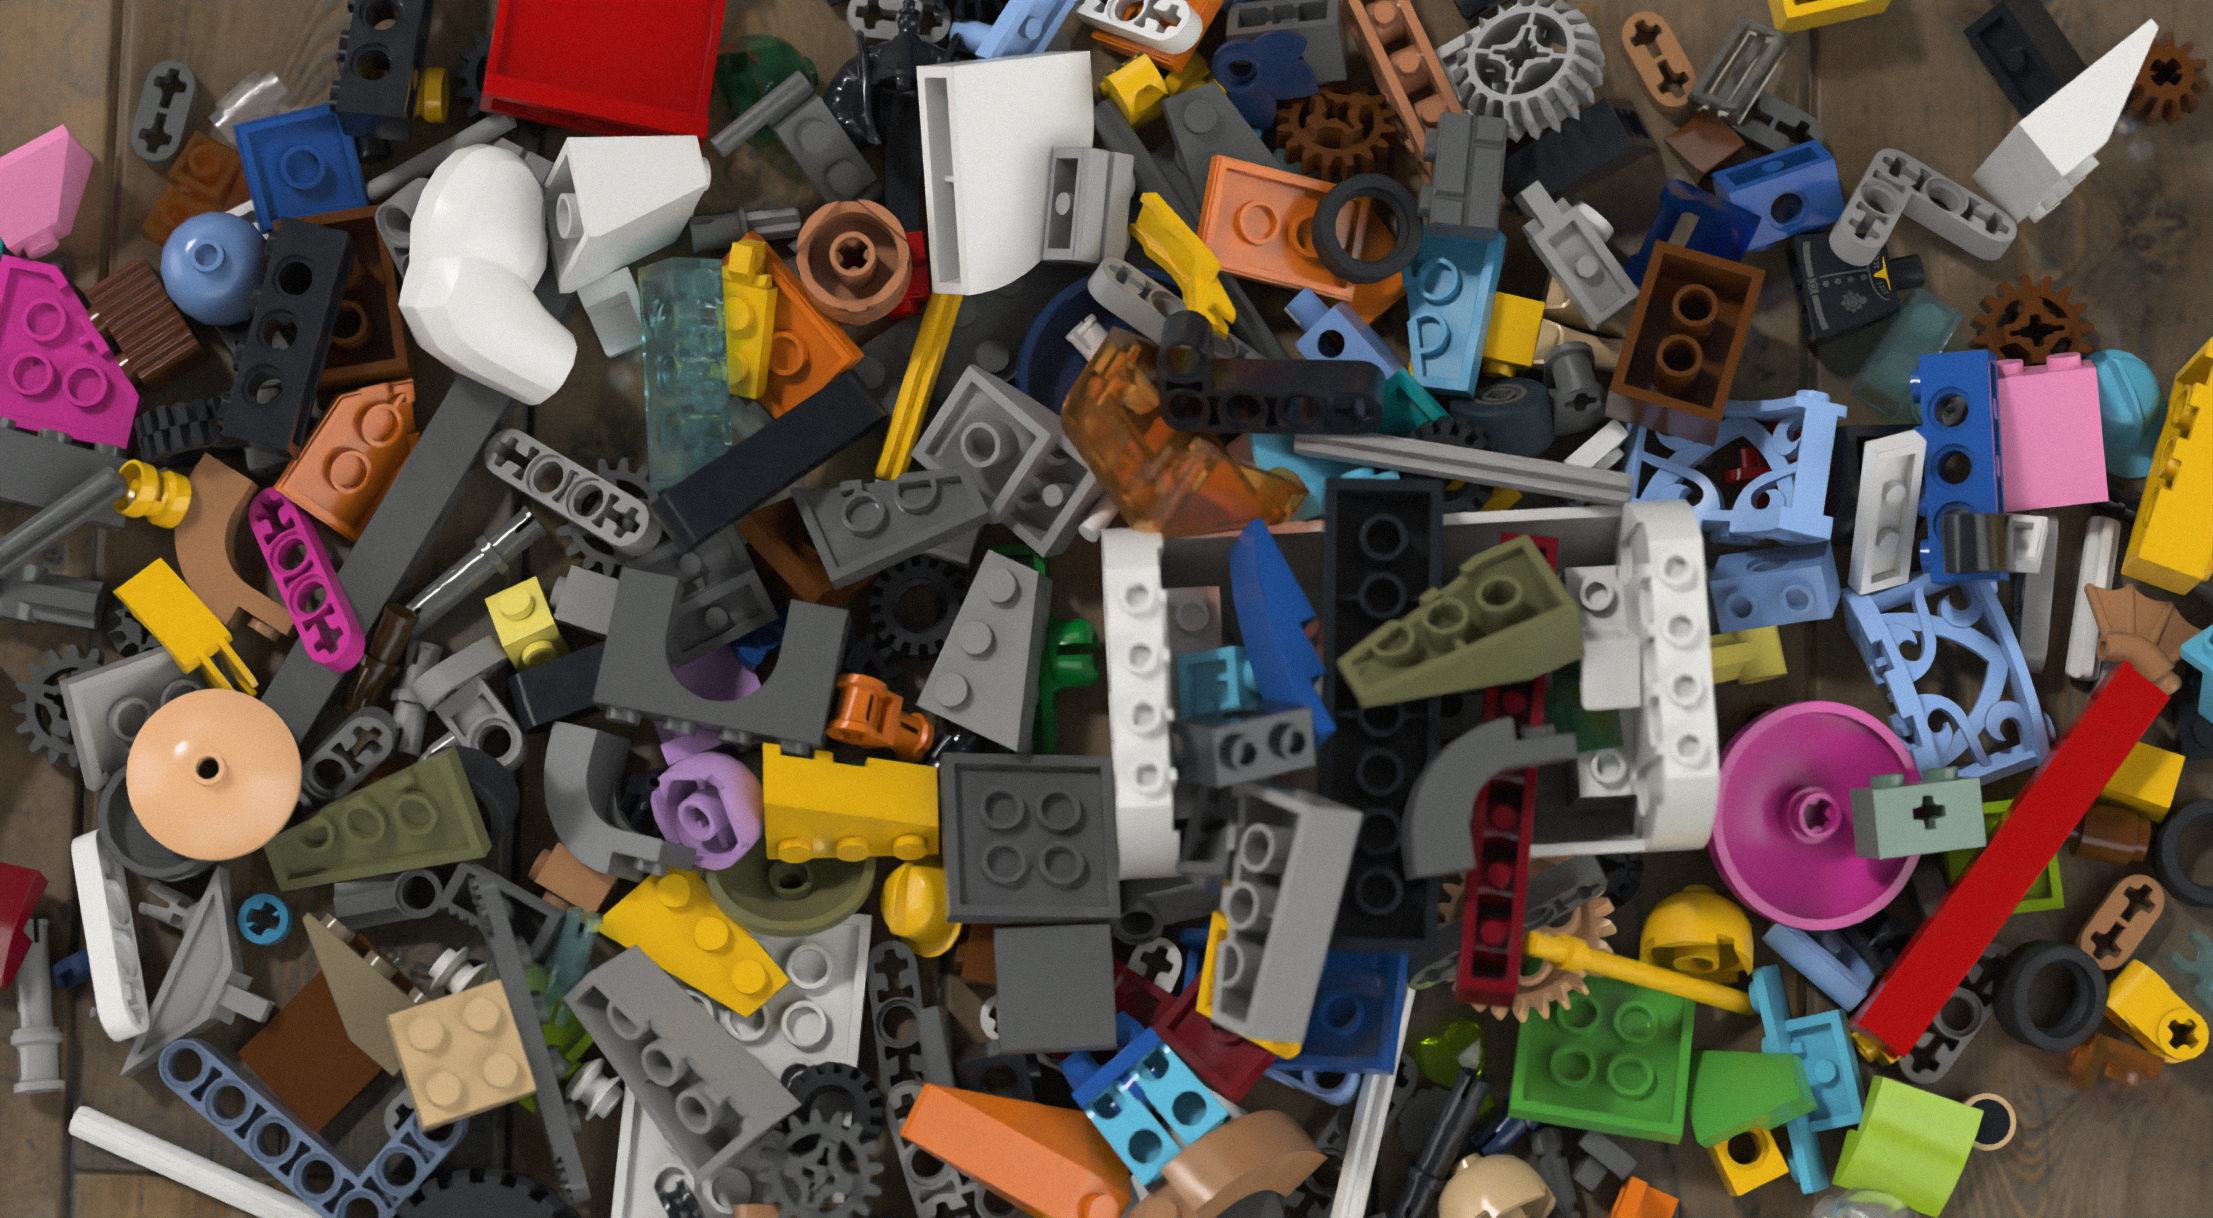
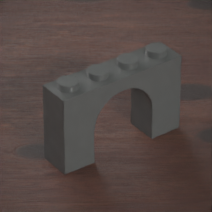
M622 567L593 702L599 710L606 711V720L629 726H639L641 718L663 722L661 730L686 737H695L697 729L719 733V742L744 748H751L754 739L781 745V755L808 759L810 750L824 751L827 739L826 727L827 723L831 720L837 691V677L841 672L851 624L848 610L791 599L780 655L776 667L768 680L755 692L743 698L732 701H712L689 692L678 682L673 671L671 649L684 591L679 578Z

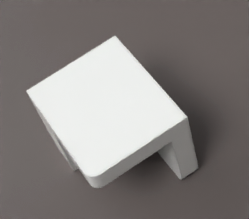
M628 267L610 273L576 290L607 357L613 358L659 338Z
M1625 625L1582 628L1585 657L1578 659L1580 662L1581 706L1586 710L1641 707L1640 637Z

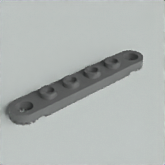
M490 872L468 880L470 893L473 897V903L480 906L475 908L483 929L482 933L496 980L501 979L537 1088L532 1099L546 1146L550 1150L555 1175H560L557 1182L558 1184L562 1183L560 1190L568 1206L590 1200L589 1187L573 1137V1133L579 1132L582 1129L572 1098L562 1100L556 1079L565 1077L559 1051L555 1044L546 1046L540 1025L549 1022L542 995L539 989L530 992L524 970L533 967L530 953L523 935L513 937L502 897L493 874Z

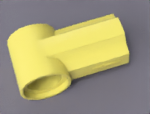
M1777 625L1709 636L1713 686L1738 681L1739 685L1752 684L1788 675Z

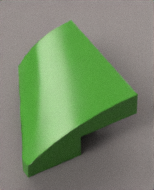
M1691 1049L1686 1104L1697 1142L1706 1148L1756 1126L1769 1131L1818 1109L1801 1058L1795 1053Z

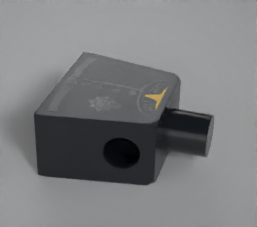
M1855 233V235L1863 239L1866 233ZM1830 234L1793 236L1784 249L1807 350L1817 348L1891 319L1900 310L1897 291L1924 286V270L1920 256L1912 254L1890 259L1885 243L1876 258L1869 265L1855 266L1843 261L1834 253L1829 243Z

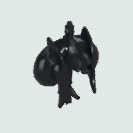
M904 0L903 9L898 10V14H900L897 21L899 31L893 40L869 47L863 31L860 29L856 31L858 53L850 58L833 76L822 97L825 105L859 152L870 150L876 145L881 144L884 138L886 139L887 143L884 151L885 200L887 202V210L900 222L904 233L920 231V189L918 180L923 173L921 170L922 139L916 66L962 61L958 57L961 34L959 32L952 36L946 49L920 39L917 31L920 26L917 15L920 14V11L915 9L916 3L914 0Z

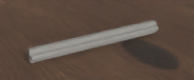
M1371 432L1362 435L1295 434L1294 451L1298 455L1620 507H1624L1625 502H1630L1633 494L1634 480L1633 476L1629 473Z

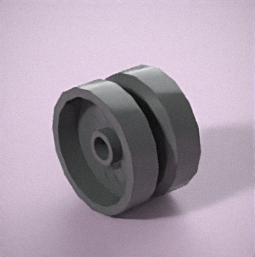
M127 764L114 773L101 794L97 819L102 842L116 862L138 875L177 884L202 878L215 869L217 865L222 864L223 861H203L187 858L169 850L156 841L142 826L132 808L126 783ZM200 765L199 775L201 778L211 779L215 777L210 770Z

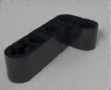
M1182 310L1171 314L1164 322L1157 359L1159 410L1162 420L1167 426L1176 431L1186 433L1362 435L1376 430L1382 423L1387 381L1380 367L1371 362L1362 360L1215 358L1214 331L1211 322L1206 316L1197 311ZM1180 345L1190 346V347H1192V349H1185V348H1181V347H1179V346H1180ZM1182 394H1191L1193 395V397L1184 396ZM1244 394V395H1249V396H1251V397L1246 398V397H1241V396H1239V395ZM1297 395H1303V396H1307V397H1309V398H1299V397H1296V396H1297Z

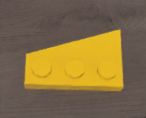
M669 866L666 877L655 874L649 875L591 926L628 949L637 945L660 968L748 1019L791 982L789 977L747 929L733 922L717 907L709 894L706 882L693 868L691 871Z

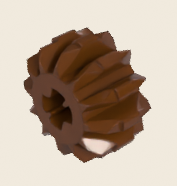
M2173 31L2165 32L2159 42L2155 38L2153 39L2127 97L2132 103L2125 111L2126 117H2133L2142 110L2145 111L2144 120L2147 127H2153L2161 116L2170 126L2177 124L2181 120L2182 112L2192 114L2199 107L2200 104L2195 95L2203 94L2208 89L2209 82L2197 76L2207 66V60H2190L2188 54L2194 48L2193 41H2187L2180 48L2175 47ZM2158 72L2164 74L2167 78V81L2161 87L2152 80Z

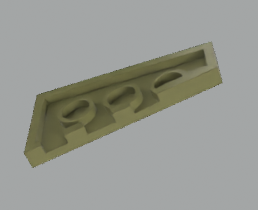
M455 745L285 824L281 831L263 846L280 892L482 858L486 856L492 847Z

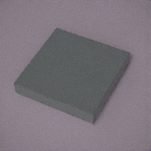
M934 1006L918 1010L916 1018L929 1083L961 1089L955 1065L953 1049H956L949 1009Z

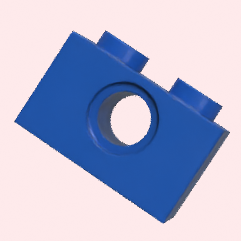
M1816 139L1711 174L1723 231L1741 253L1770 249L1776 245L1777 241L1797 234L1819 233L1828 228L1830 223L1838 221L1844 210L1835 158ZM1788 193L1786 200L1780 206L1771 208L1776 198Z

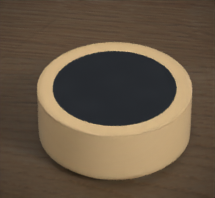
M1991 1093L1973 1095L1962 1103L1984 1111L1972 1146L1973 1149L1980 1151L1996 1150L2005 1146L2011 1140L2016 1129V1116L2013 1108L2004 1098Z

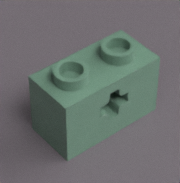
M1957 767L1922 770L1923 780L1905 782L1904 773L1869 776V787L1850 789L1856 856L1870 859H1887L1987 846L1980 777L1958 776ZM1922 807V815L1913 817L1912 809Z

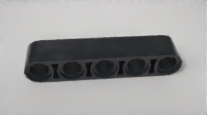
M853 369L671 487L649 506L648 510L681 553L686 555L860 440L882 423L889 414Z

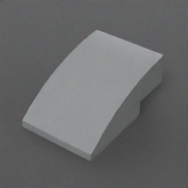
M974 364L968 365L910 454L928 470L967 465L992 520L989 523H1003L1043 558L1065 552L1078 533L1080 524L1105 493L1123 466L1103 448L1057 414L1022 391Z

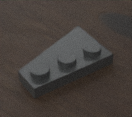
M1216 81L1159 101L1200 215L1212 156L1222 155L1284 171Z
M967 465L899 474L895 480L863 484L861 479L840 482V487L811 491L810 486L789 488L835 591L992 521Z

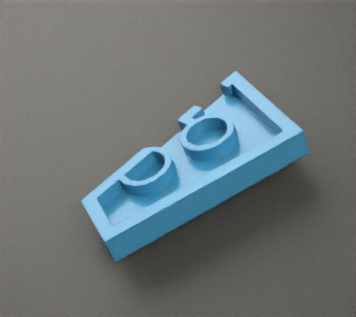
M1396 221L1397 236H1399L1398 222ZM1423 223L1424 236L1418 253L1401 271L1403 287L1407 290L1410 320L1407 322L1413 377L1428 393L1474 398L1507 237L1501 231H1497L1494 240L1491 241L1434 236L1426 233L1427 224Z

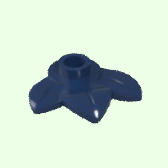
M1268 31L1253 41L1247 39L1230 40L1222 44L1213 56L1212 71L1216 81L1229 91V100L1247 123L1259 128L1271 129L1276 116L1277 99L1307 97L1316 95L1319 90L1311 67L1304 60L1299 59L1306 49L1307 39L1291 31ZM1245 60L1249 64L1244 67H1236L1231 62Z

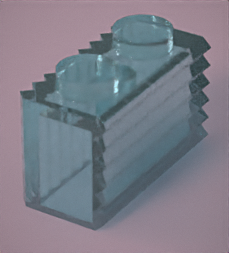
M1922 288L1913 290L1902 302L1900 310L1890 321V325L1884 330L1885 333L1879 339V343L1873 348V352L1867 357V362L1861 367L1862 370L1855 376L1856 379L1850 385L1851 393L1888 417L1895 419L1906 409L1912 399L1910 376L1912 370L1919 369L1918 355L1941 353L1964 316L1961 312Z

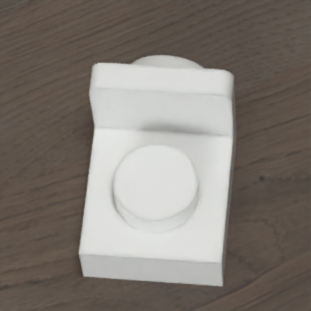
M1613 419L1566 458L1563 463L1609 470L1625 456L1619 447L1630 434L1617 419ZM1576 500L1579 506H1583L1585 503L1589 506L1603 505L1601 503Z

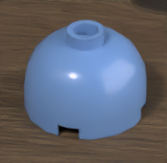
M208 211L189 217L172 231L162 249L160 271L167 294L183 313L204 325L229 326L248 320L250 318L248 308L252 291L257 284L263 285L269 265L264 263V249L267 240L252 223L231 213Z

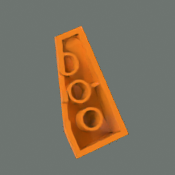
M925 1083L899 1133V1136L1034 1218H1121L1131 1199L1128 1166L1088 1115L1082 1111Z

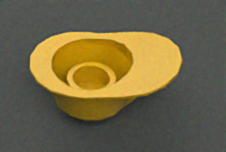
M939 822V855H925L917 860H904L903 865H900L887 876L882 884L879 897L880 911L885 923L890 928V932L893 935L900 936L904 944L913 953L925 958L941 956L950 950L960 936L963 923H946L942 822Z

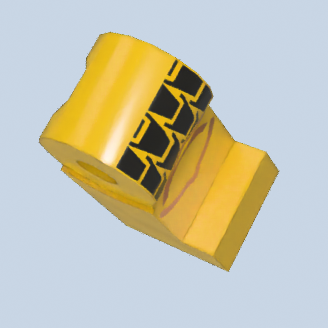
M1143 51L1103 76L1104 82L1097 86L1096 92L1102 101L1106 99L1113 100L1134 132L1163 114L1159 101L1169 98L1163 78Z

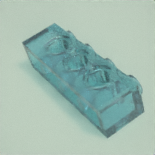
M671 257L638 268L650 492H666L732 448L722 260Z

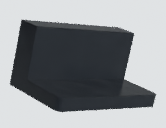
M2002 0L1963 31L2024 118L2088 69L2040 0Z

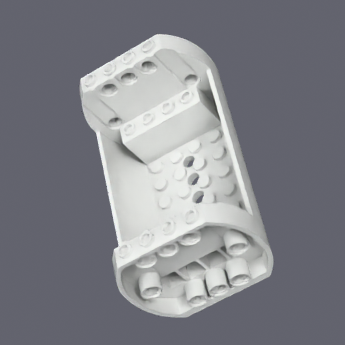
M1675 499L1625 502L1624 507L1602 505L1443 514L1442 588L1460 576L1459 567L1473 556L1498 546L1501 532L1559 538L1556 576L1579 607L1581 627L1594 628L1625 625L1640 637L1641 707L1586 710L1580 703V662L1578 660L1547 672L1542 726L1555 725L1556 735L1574 733L1578 757L1563 763L1538 766V787H1536L1530 858L1696 850L1703 848L1710 838L1714 824L1719 787V763L1703 542L1696 516L1690 504L1686 500ZM1321 520L1265 523L1316 614V617L1303 631L1319 657ZM1248 524L1160 528V526L1101 529L1103 614L1119 880L1183 877L1175 871V868L1179 861V855L1200 784L1177 779L1172 729L1173 720L1181 718L1176 655L1230 646L1245 647L1233 600L1228 548ZM1318 680V682L1313 686L1314 689H1315V691L1317 692V694H1318L1319 680ZM1459 694L1462 700L1460 713L1454 717L1440 718V740L1461 737L1480 727L1483 694ZM1318 749L1315 751V766L1271 775V777L1277 781L1285 782L1317 795ZM1472 807L1470 812L1469 826H1471Z

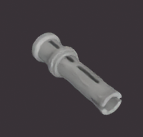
M29 919L23 930L33 943L15 975L18 1029L13 1030V1036L10 1037V1045L17 1048L18 1083L13 1085V1094L15 1095L44 1094L66 1090V1081L59 1077L58 1044L63 1042V1032H60L58 1026H53L48 944L49 920L37 919L34 923L33 919Z

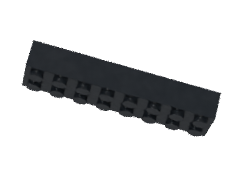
M1326 477L1322 486L1319 659L1327 672L1319 679L1318 696L1337 729L1320 745L1317 751V795L1363 813L1326 951L1328 954L1432 956L1438 952L1439 876L1406 880L1401 836L1404 811L1413 786L1423 769L1440 752L1441 694L1362 707L1340 672L1337 660L1388 621H1401L1420 607L1419 598L1434 587L1439 591L1442 590L1443 480Z

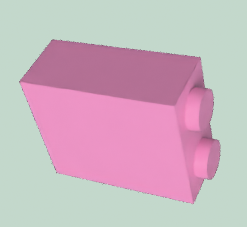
M2067 352L2049 355L2046 357L2047 364L2024 367L2022 359L1997 361L2006 512L2109 501L2096 367L2091 359L2081 360V353Z

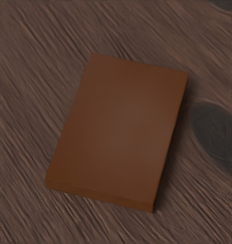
M359 932L348 943L364 957L371 949L397 970L391 980L407 994L413 989L415 985L364 933ZM322 970L237 1053L298 1117L319 1135L385 1070L349 1039Z

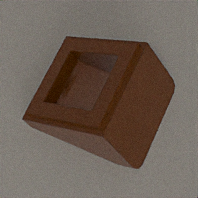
M1709 107L1664 139V143L1696 184H1699L1740 154L1746 145L1741 137Z

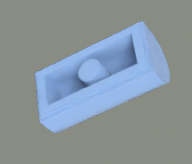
M1771 921L1760 936V939L1837 1004L1845 1008L1847 1012H1850L1864 999L1878 975L1870 972L1847 938L1837 929L1821 931L1804 930L1783 926Z

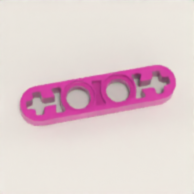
M268 487L260 491L249 506L248 519L253 533L308 655L313 661L335 673L348 671L360 661L364 654L366 642L361 627L308 512L278 493L273 487ZM280 506L282 507L278 510V516L280 518L282 525L288 528V530L283 531L280 527L273 524V522L277 519V514L275 511ZM299 545H306L307 552L303 563L293 570H288L287 558L290 552ZM325 587L326 599L323 605L317 611L307 613L306 603L310 594L318 588ZM326 627L341 635L336 641L338 649L334 653H331V651L335 648V642L330 632L324 629Z

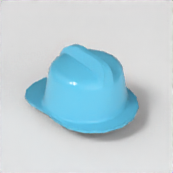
M2115 349L2097 351L2083 360L2091 359L2096 367L2106 471L2111 475L2125 479L2148 476L2167 407L2158 379L2145 362L2129 352Z

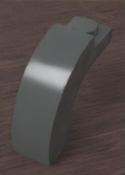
M1510 717L1484 724L1444 747L1423 769L1413 786L1405 807L1401 844L1406 880L1462 873L1474 869L1475 861L1469 820L1473 801L1482 785L1491 776L1501 771L1563 763L1578 757L1574 733L1556 735L1555 725L1538 726L1519 730L1521 740L1516 741L1513 720Z
M554 720L544 764L545 801L552 825L558 837L572 855L596 871L639 883L642 881L644 872L666 877L669 866L691 871L697 849L645 836L631 827L625 812L619 810V805L622 801V776L632 740L600 730Z

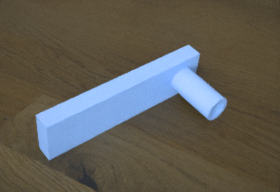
M1009 0L993 26L966 17L963 21H954L949 30V42L952 36L959 32L961 34L959 50L976 55L979 59L1041 53L1045 51L1077 0Z

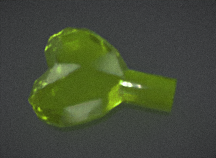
M1465 1019L1457 1020L1449 1025L1443 1036L1428 1037L1418 1043L1414 1059L1419 1071L1432 1081L1449 1087L1453 1086L1460 1066L1477 1070L1478 1073L1475 1079H1480L1479 1075L1485 1064L1486 1057L1485 1036L1476 1022ZM1487 1093L1477 1115L1495 1105L1489 1093Z

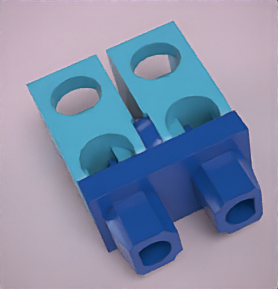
M1121 1011L1115 1016L1116 1050L1119 1053L1101 1068L1088 1051H1074L1059 1066L1067 1081L1075 1090L1071 1096L1081 1106L1143 1187L1148 1190L1163 1177L1160 1170L1182 1152L1149 1110L1155 1107L1187 1146H1190L1210 1131L1225 1124L1231 1119V1116L1151 1027L1145 1030L1134 1018Z

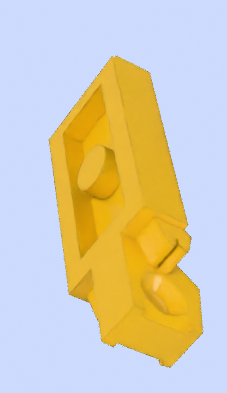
M749 238L733 242L729 264L721 267L720 276L717 281L706 388L755 400L763 397L766 393L778 287L772 286V275L764 273L767 252L766 242Z

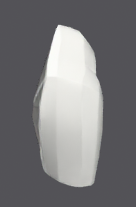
M474 144L454 151L436 168L422 191L410 224L409 265L404 277L398 306L416 343L422 349L452 370L525 404L536 405L552 396L563 385L574 365L577 344L573 334L543 307L533 293L547 264L546 201L539 179L525 160L505 148L486 144Z

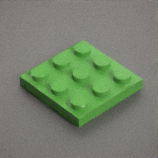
M1536 957L1526 961L1525 976L1537 973L1543 964V958ZM1586 974L1582 980L1590 993L1585 996L1574 989L1567 993L1571 1006L1569 1010L1564 1009L1557 1000L1549 1002V1018L1544 1020L1535 1007L1529 1008L1526 1022L1520 1023L1519 1021L1507 1117L1679 1145L1683 1135L1696 1001L1607 976L1594 977Z

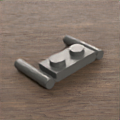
M799 70L795 71L710 140L718 153L725 158L763 126L768 124L825 205L836 201H857V199L877 202L885 195L884 187L877 180V176L821 97L813 91L810 83ZM798 237L787 245L795 257Z

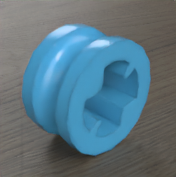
M265 893L253 895L247 899L241 906L237 918L239 929L243 936L253 943L265 946L276 945L285 940L291 932L294 922L293 913L289 905L281 898ZM269 904H272L278 910L273 913V916L280 918L279 926L276 930L266 928L262 936H260L254 930L259 924L251 922L252 915L255 910L266 911Z

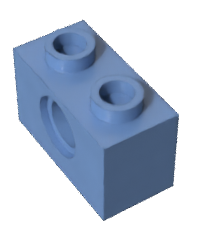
M1830 540L1806 545L1783 546L1720 555L1709 580L1721 633L1833 618L1841 595V587Z

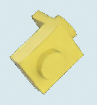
M536 576L485 598L501 644L517 673L571 653L556 621L553 619L554 615L551 608H549L544 590Z

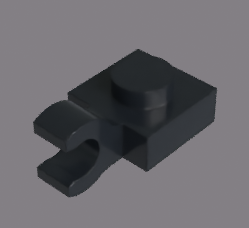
M2185 665L2189 704L2172 705L2176 754L2185 756L2184 761L2213 759V723L2198 713L2203 673L2192 665Z

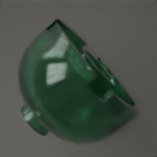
M758 33L726 42L718 48L717 54H726V64L716 67V77L721 98L732 122L797 70L808 80L814 92L815 88L818 87V73L812 60L807 56L803 57L800 51L784 38ZM768 124L746 140L750 146L757 149L780 142Z

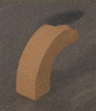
M205 452L188 479L191 483L192 492L188 510L181 522L175 526L176 554L186 583L217 619L237 632L248 614H251L252 617L247 625L275 643L281 634L296 642L300 635L289 611L253 589L242 575L237 562L236 540L239 529L249 512V506L254 497L262 489L252 480Z
M1262 1110L1249 1113L1210 1131L1174 1157L1160 1170L1165 1179L1127 1216L1129 1218H1216L1235 1202L1258 1191L1272 1190L1288 1197L1327 1159V1156L1292 1116L1278 1110Z

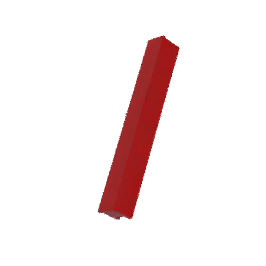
M2127 660L2109 670L1987 835V846L1979 847L1846 1028L1852 1032H1858L1893 1060H1896L1899 1055L1903 1058L1908 1055L2170 699L2168 694L2132 668L2133 665Z

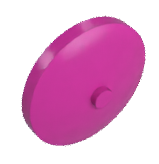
M1801 701L1784 704L1758 715L1743 726L1727 743L1718 757V798L1714 824L1707 846L1717 872L1737 899L1756 914L1774 923L1797 929L1821 931L1839 929L1859 923L1876 914L1897 896L1911 877L1921 854L1887 859L1857 857L1850 789L1869 787V776L1904 773L1905 782L1921 780L1912 756L1894 732L1874 716L1850 705L1829 701ZM1922 807L1912 809L1913 817L1922 815Z

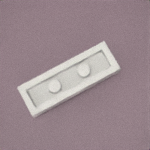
M1915 430L1865 442L1848 584L1860 596L1905 584L1909 580L1927 443Z

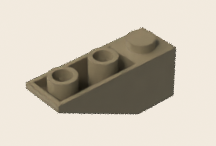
M307 912L302 920L349 1039L393 1077L400 1078L403 1074L386 1024L388 1015L433 1000L416 986L407 994L395 984L391 978L396 974L397 970L372 949L365 957L347 943L354 934L330 913L327 912L320 920L317 916Z

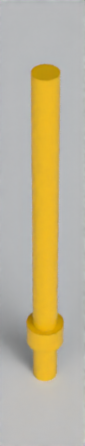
M1528 931L1523 935L1522 951L1526 954L1548 960L1554 968L1571 973L1586 970L1742 1015L1752 1016L1755 1014L1748 992L1589 947L1585 940L1571 935L1558 934L1553 937L1535 931Z

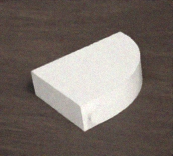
M1050 51L916 66L932 293L974 295L992 291L1015 281L1042 260L1053 147H1093L1094 106L1090 51Z

